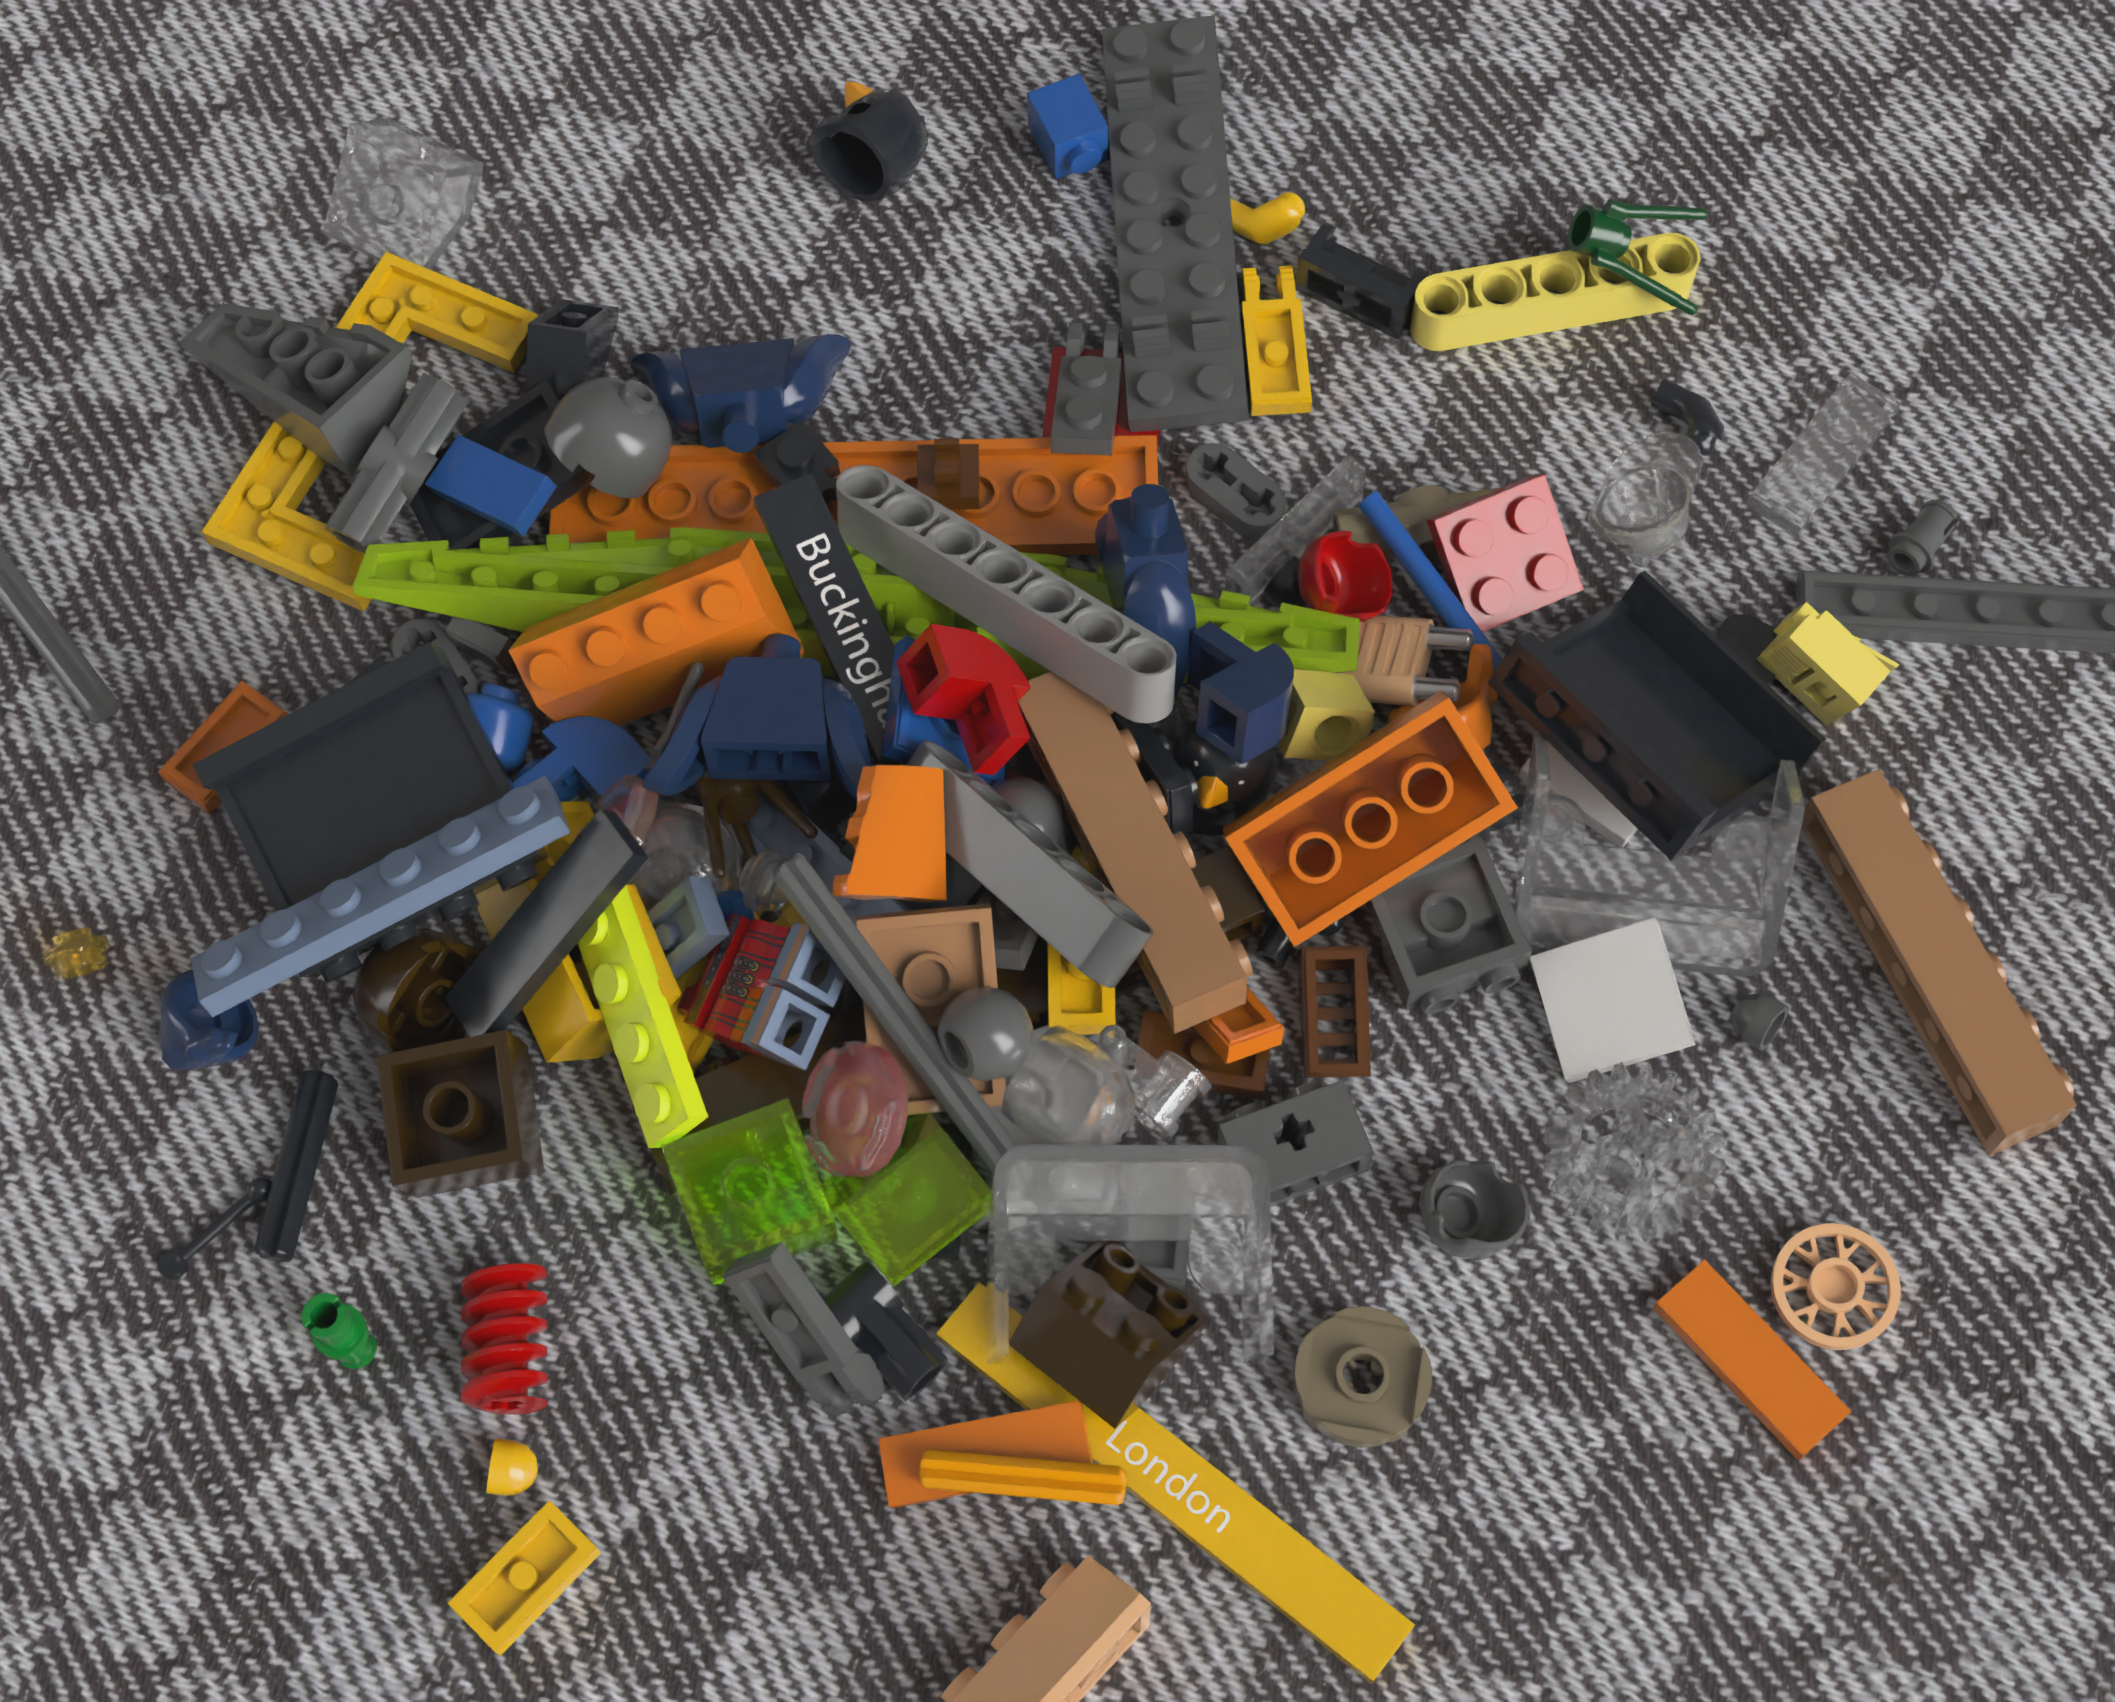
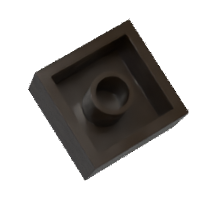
M501 1030L377 1056L393 1187L416 1198L545 1173L528 1045L510 1032Z

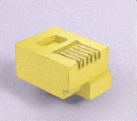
M1807 602L1789 613L1773 630L1777 634L1776 638L1757 658L1766 669L1776 675L1775 678L1826 726L1860 707L1886 676L1899 666L1898 663L1859 642L1861 639L1853 636L1827 610L1819 614Z

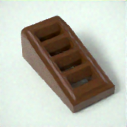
M1366 946L1301 947L1297 951L1304 1078L1370 1077ZM1348 970L1349 982H1316V971ZM1350 995L1351 1007H1317V996ZM1352 1020L1353 1032L1318 1033L1317 1021ZM1318 1046H1354V1058L1319 1059Z

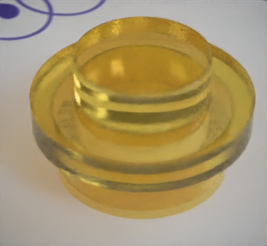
M79 928L55 936L52 939L54 947L43 954L45 965L54 968L57 979H72L93 973L107 966L108 960L105 951L110 948L107 936H93L90 928Z

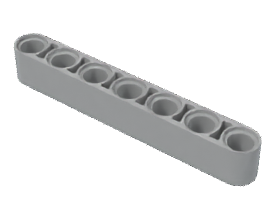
M860 465L846 469L838 476L836 482L838 529L846 544L1126 719L1138 723H1153L1166 718L1171 713L1174 704L1177 654L1174 647L1166 640L887 471L876 466Z

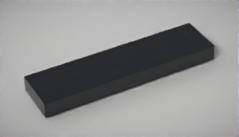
M600 809L445 996L444 999L470 1037L505 1030L649 858L616 812Z

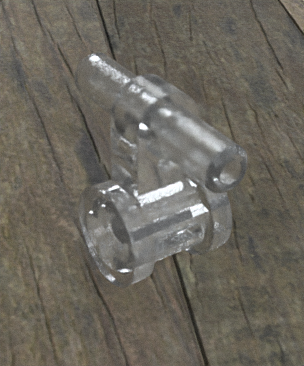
M1109 1025L1101 1031L1094 1051L1097 1069L1104 1075L1108 1084L1127 1090L1129 1100L1123 1102V1104L1137 1121L1157 1136L1165 1140H1171L1179 1130L1176 1121L1195 1098L1203 1099L1212 1088L1211 1084L1192 1064L1171 1051L1165 1050L1157 1060L1128 1039L1121 1027ZM1129 1065H1133L1136 1068L1130 1071Z

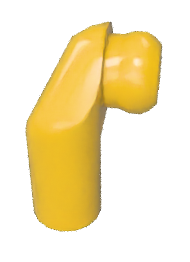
M1292 192L1282 193L1277 198L1255 209L1230 198L1233 232L1257 244L1265 245L1293 232L1299 226L1301 218L1305 214L1303 200Z

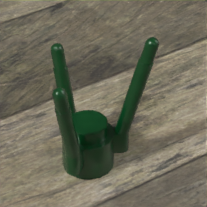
M1609 199L1603 209L1584 205L1577 211L1568 231V245L1573 252L1591 257L1592 265L1614 272L1686 314H1696L1697 306L1618 258L1625 254L1632 237L1631 226L1624 222L1626 218L1705 220L1708 217L1706 209L1683 206L1632 205Z

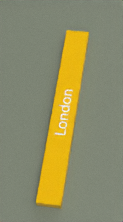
M978 1282L936 1333L937 1339L1026 1410L1078 1401V1399L1008 1345L1023 1316L980 1282ZM1083 1404L1094 1464L1114 1465L1125 1469L1127 1491L1372 1685L1415 1626L1414 1623L1140 1408L1114 1429Z

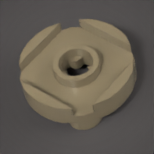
M1365 1306L1345 1308L1334 1313L1331 1318L1322 1321L1316 1328L1314 1327L1304 1337L1299 1347L1293 1374L1295 1395L1302 1408V1415L1305 1421L1312 1428L1322 1432L1327 1438L1351 1447H1376L1401 1439L1421 1416L1432 1386L1430 1358L1424 1346L1421 1348L1418 1339L1409 1332L1410 1327L1398 1316L1390 1312ZM1356 1360L1371 1362V1373L1381 1376L1382 1384L1377 1390L1370 1386L1368 1389L1369 1394L1354 1392L1353 1383L1345 1381L1343 1378L1344 1368L1348 1366L1354 1370L1356 1367L1354 1361Z

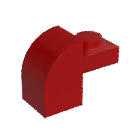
M930 624L896 661L913 713L915 715L955 720L974 773L995 775L1030 739L1017 702L1031 687L1017 663L990 639L970 630Z

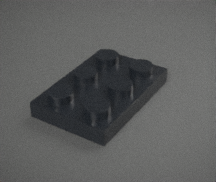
M547 379L462 435L473 442L548 476L557 486L535 520L588 486L595 477L594 474L585 470L580 464L577 465L572 473L560 462L548 445L544 433L545 425L561 398ZM452 443L435 454L438 460L410 503L428 541L448 540L450 550L480 548V538H510L516 534L435 495L425 485Z

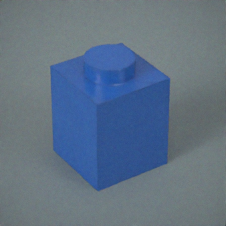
M1080 73L1027 93L1028 128L1055 180L1073 173L1081 174L1088 172L1099 163L1108 160V125Z

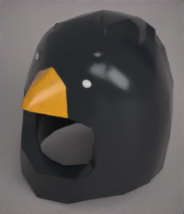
M846 81V108L842 115L824 117L813 129L808 141L816 165L827 181L839 192L862 202L883 200L898 192L912 177L928 145L929 133L926 131L925 118L917 112L908 97L900 92L889 89L872 90L859 82Z
M1196 719L1189 723L1178 737L1173 748L1172 757L1179 767L1187 766L1192 772L1198 787V801L1203 808H1212L1227 801L1240 802L1237 809L1233 812L1221 814L1205 812L1193 804L1194 832L1198 834L1224 835V826L1266 801L1272 792L1275 782L1278 758L1275 747H1272L1241 765L1196 734Z

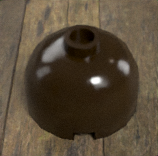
M418 928L421 936L408 939L387 952H384L380 943L377 944L364 959L356 976L353 1000L361 1026L382 1048L390 1053L460 1039L466 1030L444 998L478 958L479 955L472 947L455 937L428 928Z

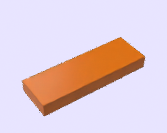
M1705 1259L1654 1305L1653 1309L1798 1461L1852 1412Z
M1079 1400L878 1438L888 1506L892 1509L975 1494L972 1492L923 1487L920 1484L919 1471L922 1455L927 1450L1094 1464L1084 1406Z

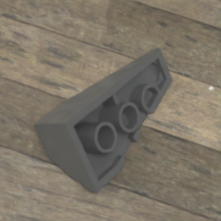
M222 303L180 341L183 348L289 434L317 456L351 477L357 473V467L383 426L389 427L401 409L412 354L407 346L370 325L354 323L350 330L330 327L324 318L310 316L306 323L283 320L277 311Z

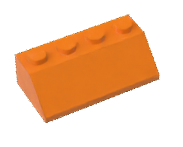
M751 537L531 625L523 631L508 651L536 707L554 722L573 717L589 716L605 719L621 726L676 704L683 684H685L690 669L695 662H700L704 666L703 674L697 686L698 689L711 679L722 676L727 662L732 658L761 657L763 640L770 635L785 634L794 637L801 645L800 655L805 650Z
M1439 691L1223 827L1226 841L1293 946L1296 947L1513 812L1518 807L1450 698L1442 691Z

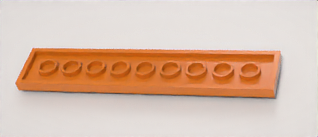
M1157 435L1114 436L1112 456L1051 453V437L959 439L960 444H979L980 509L951 511L1019 552L1057 556L1100 555L1095 542V530L1098 521L1108 511V505L1114 500L1130 497L1131 492L1139 485H1158ZM934 440L822 443L838 460L840 474L853 466H876L917 490L918 445H934ZM757 444L751 451L744 453L734 452L727 446L707 448L702 445H672L669 459L662 474L643 496L639 498H621L601 492L589 484L550 510L549 535L569 534L570 543L607 541L608 531L635 530L636 539L670 538V528L682 527L767 533L754 506V497L775 488L755 465L753 452L765 444ZM831 500L826 502L838 527L837 500Z

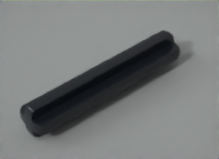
M306 1070L300 1075L254 1247L255 1252L263 1259L275 1262H290L294 1257L338 1089V1082L331 1074L316 1070Z

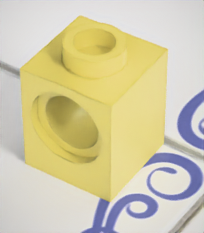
M1294 669L1287 729L1283 738L1277 743L1284 758L1329 761L1370 734L1373 726L1374 711L1354 674Z

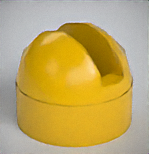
M495 1438L486 1494L516 1495L524 1492L533 1484L538 1473L537 1458L527 1445L516 1440Z

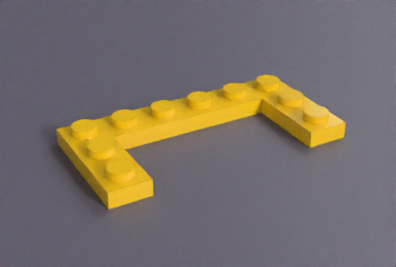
M385 252L336 328L350 330L354 323L370 325L404 344L411 331H414L514 373L527 353L528 323L537 318L539 314ZM273 422L202 530V534L207 543L364 612L372 599L355 595L353 583L364 553L355 551L337 540L333 534L325 529L327 524L296 511L327 461L317 456L276 422Z

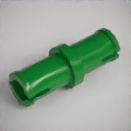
M322 1293L310 1298L304 1305L301 1316L302 1324L310 1330L309 1333L312 1335V1341L316 1348L327 1358L339 1360L344 1368L354 1370L368 1365L376 1355L377 1340L374 1335L371 1336L369 1334L368 1323L363 1314L353 1306L341 1303V1299L334 1294Z

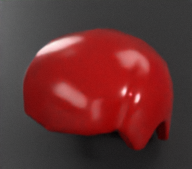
M1351 531L1329 532L1314 538L1307 543L1297 566L1300 597L1305 605L1310 609L1360 619L1359 623L1385 613L1392 597V576L1382 549L1376 543H1359L1351 540Z

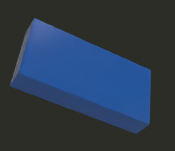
M461 435L456 437L425 483L435 495L522 537L525 536L557 487L548 476Z

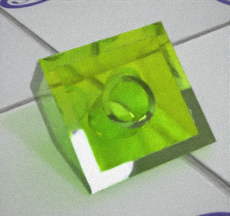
M789 1098L661 1145L705 1270L713 1287L726 1282L723 1273L735 1259L771 1245L783 1242L790 1254L795 1256L839 1239L834 1217Z

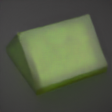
M930 1112L906 1116L899 1145L888 1162L871 1175L853 1176L842 1169H838L819 1184L832 1212L894 1287L1000 1202Z

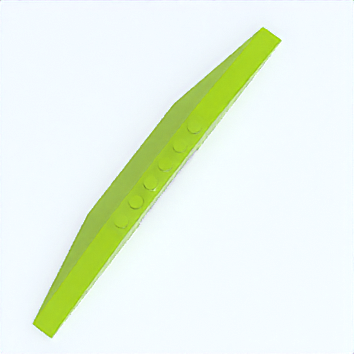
M682 527L670 528V538L636 539L635 530L608 531L607 541L570 543L569 534L547 535V544L510 546L509 537L480 538V548L452 550L449 549L448 540L369 544L353 583L354 594L358 596L523 632L531 625L752 537L805 650L800 655V658H813L819 661L823 677H836L768 533ZM846 544L894 647L905 636L917 639L930 624L956 627L976 632L996 643L1017 663L1027 680L1050 672L1045 667ZM1020 552L1113 608L1102 565H1100L1097 573L1067 567L1066 557ZM1224 590L1220 599L1191 593L1195 606L1196 629L1212 622L1255 652L1272 643H1276L1290 657L1294 669L1330 673L1357 671L1360 621L1358 618L1281 603L1278 612L1250 606L1251 596ZM1188 670L1183 683H1187Z

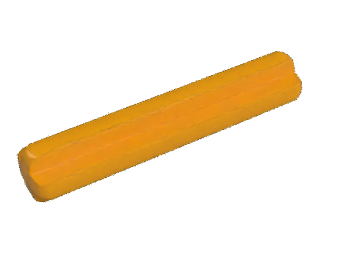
M940 1450L924 1451L919 1471L920 1484L928 1489L1109 1505L1123 1503L1127 1484L1126 1471L1120 1466Z

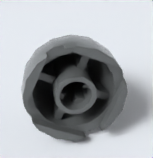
M594 377L575 386L558 402L544 429L549 447L566 468L573 473L577 465L580 464L585 470L595 475L590 483L591 486L601 492L621 498H639L643 496L662 474L671 451L672 430L666 414L659 405L656 394L647 385L637 380L626 381L620 378Z

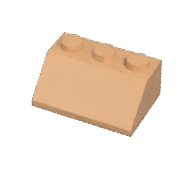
M1087 1556L1077 1568L1066 1562L1048 1579L1040 1590V1594L1046 1601L1028 1620L1020 1613L1014 1616L991 1642V1646L997 1653L979 1672L971 1666L964 1669L946 1688L941 1698L945 1702H1079L1149 1627L1151 1603L1141 1593L1090 1556Z

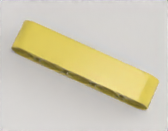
M1664 233L1631 239L1625 254L1618 258L1687 300L1701 260L1700 250L1696 243L1689 237L1679 233ZM1568 250L1437 273L1426 277L1418 284L1415 291L1410 321V334L1414 341L1422 348L1431 351H1445L1676 309V307L1669 305L1614 272L1592 265L1591 257ZM1663 270H1668V271H1671V272H1674V273H1668V272H1665V271H1663ZM1605 280H1611L1617 282L1618 284H1612L1606 282ZM1547 290H1554L1560 292L1561 294H1554L1548 292ZM1490 301H1499L1504 304H1495ZM1431 311H1442V312H1445V313H1447V314H1446V315H1438V314H1435V313H1433V312H1431Z

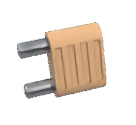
M1378 615L1359 623L1357 671L1340 673L1354 674L1370 703L1416 706L1419 699H1428L1439 691L1445 693L1451 701L1455 702L1460 694L1459 681L1456 679L1425 677L1433 649L1470 651L1474 641L1473 632L1470 629L1435 627L1433 619Z

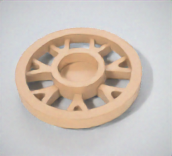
M1825 1223L1800 1231L1783 1246L1774 1261L1771 1272V1295L1781 1319L1797 1336L1821 1348L1849 1350L1870 1343L1890 1325L1899 1307L1901 1297L1900 1278L1891 1256L1872 1236L1852 1226ZM1835 1237L1837 1257L1821 1261L1815 1238ZM1843 1239L1852 1241L1854 1244L1849 1249H1846ZM1808 1241L1810 1252L1801 1248L1800 1245ZM1859 1246L1868 1251L1876 1260L1864 1273H1861L1853 1263L1848 1261L1850 1255ZM1792 1252L1813 1267L1807 1279L1785 1268ZM1880 1266L1885 1277L1875 1276L1874 1271ZM1783 1277L1789 1280L1791 1284L1784 1286ZM1865 1284L1887 1285V1303H1877L1862 1299ZM1795 1290H1806L1812 1305L1793 1311L1785 1293ZM1854 1307L1873 1326L1858 1335L1854 1332L1844 1315ZM1818 1310L1834 1315V1327L1831 1336L1812 1329V1324ZM1872 1310L1883 1312L1879 1320ZM1799 1317H1806V1324ZM1840 1330H1843L1847 1337H1839Z

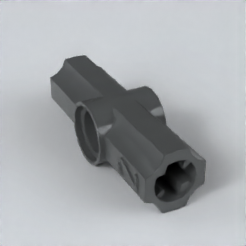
M425 373L422 374L390 426L384 425L356 469L359 475L331 514L325 529L333 534L337 540L353 550L364 554L369 544L380 543L404 503L410 504L438 460L435 454L464 413V408L468 401L459 394L457 389L439 378L431 377Z

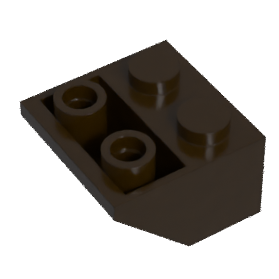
M1104 1236L1042 1284L1010 1338L1008 1345L1116 1429L1146 1402L1202 1332L1210 1317L1197 1308L1186 1293L1176 1287L1169 1286L1144 1267L1133 1252L1113 1243Z

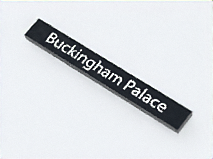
M812 473L754 497V506L838 682L851 694L860 711L867 735V742L877 764L905 766L906 764L882 756L895 647ZM984 885L967 905H976Z

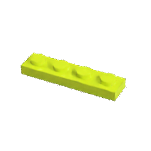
M625 885L579 940L578 946L648 1148L670 1147L707 1119L708 1114L666 996H662L657 982L659 976L630 894Z

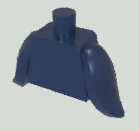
M826 334L807 337L798 341L796 345H794V338L680 349L681 360L675 353L669 351L646 352L632 359L631 368L642 383L647 385L656 394L658 403L664 410L669 424L677 431L684 434L698 433L701 445L707 448L727 446L734 452L744 453L755 448L757 443L770 442L791 428L792 423L797 424L801 420L805 422L814 416L828 394L834 376L848 355L851 344L846 337L838 334Z
M1144 484L1134 488L1130 497L1114 500L1108 505V511L1097 523L1095 542L1102 558V570L1113 609L1163 638L1174 647L1177 654L1175 698L1189 667L1192 631L1196 630L1195 606L1187 586L1188 551L1173 499L1169 498V493L1163 487L1155 484Z
M773 634L763 640L761 657L732 658L727 662L722 676L711 679L690 696L676 718L659 758L643 779L641 786L646 790L661 795H675L692 786L707 769L710 779L832 781L834 766L845 790L857 799V788L862 769L866 766H873L862 716L851 694L839 682L823 678L819 661L813 658H800L801 645L798 640L785 634Z

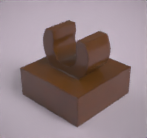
M959 438L934 439V445H918L917 490L949 510L980 509L979 444H960Z

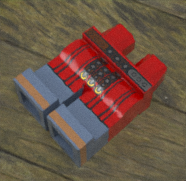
M731 914L726 924L729 935L706 954V959L710 962L701 983H695L690 987H686L677 1009L680 1014L685 1016L683 1022L730 1048L743 1050L806 1071L830 1016L808 1002L834 1007L846 976L807 924L794 922L791 928L759 919L751 921L744 916ZM829 958L830 967L828 974L815 987L810 984L812 972L821 961ZM802 1019L803 1029L799 1039L791 1048H786L783 1046V1040L787 1030L795 1021Z

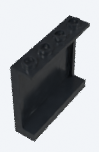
M1645 570L1638 574L1621 600L1552 638L1541 642L1532 632H1529L1516 639L1487 682L1670 861L1794 781L1826 740L1824 736Z
M431 642L192 764L203 787L216 790L277 911L287 909L324 890L332 882L345 879L384 859L392 851L405 848L444 828L452 820L465 817L502 798L506 793L515 789L444 649ZM543 846L298 974L300 977L313 978L322 975L326 983L340 979L359 969L362 963L358 956L375 948L377 944L380 943L384 952H387L408 939L421 936L417 925L439 914L444 922H448L470 912L480 905L476 897L477 894L498 883L503 892L526 883L539 874L535 864L550 856Z

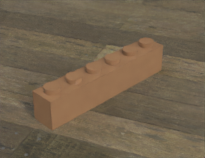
M1051 671L1028 680L1031 689L1017 702L1030 736L1026 743L1048 786L1059 796L1066 812L1069 828L1094 877L1152 928L1153 935L1136 960L1173 1033L1176 1034L1245 1004L1247 977L1253 975L1248 955L1237 938L1228 941L1219 922L1224 921V914L1220 902L1209 884L1203 887L1199 886L1191 870L1196 867V861L1189 842L1181 831L1172 834L1164 816L1168 813V807L1165 798L1154 779L1147 782L1144 781L1137 767V764L1141 763V756L1129 729L1124 728L1118 731L1110 716L1115 711Z
M1878 769L1811 797L1798 823L1987 1154L1991 1156L2059 1126L2077 1106L2073 1099L2074 1090L2071 1080L2065 1070L2060 1065L2053 1064L2039 1041L2040 1032L2033 1015L2025 1007L2018 1006L2006 985V973L2000 959L1994 952L1984 948L1973 929V916L1967 903L1961 896L1953 895L1941 875V863L1937 852L1928 841L1920 839L1910 822L1909 808L1902 793L1896 787H1890L1882 772Z

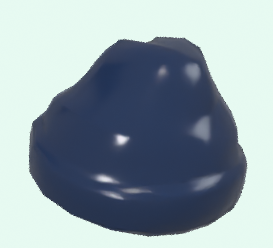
M188 970L172 978L160 998L161 1026L158 1041L162 1050V1060L172 1070L182 1071L185 1069L214 1067L242 1059L253 1048L258 1039L259 1024L257 1013L250 999L212 1017L198 1000L193 970Z

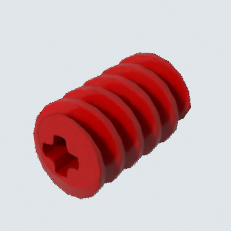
M529 1263L501 1264L477 1270L467 1275L461 1281V1294L469 1300L461 1307V1321L468 1326L461 1334V1347L470 1353L461 1360V1374L470 1380L461 1387V1401L467 1406L485 1412L506 1415L530 1414L547 1407L548 1400L528 1395V1389L546 1384L548 1380L547 1373L528 1368V1362L547 1356V1346L528 1342L529 1335L547 1330V1320L528 1315V1309L547 1304L546 1293L528 1289V1283L547 1278V1269L543 1266Z

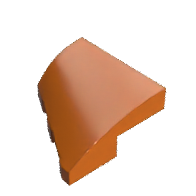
M904 765L863 767L857 788V808L855 814L849 819L845 838L850 844H853L855 855L850 874L835 875L833 896L861 900L891 898L923 903L947 901L943 769Z

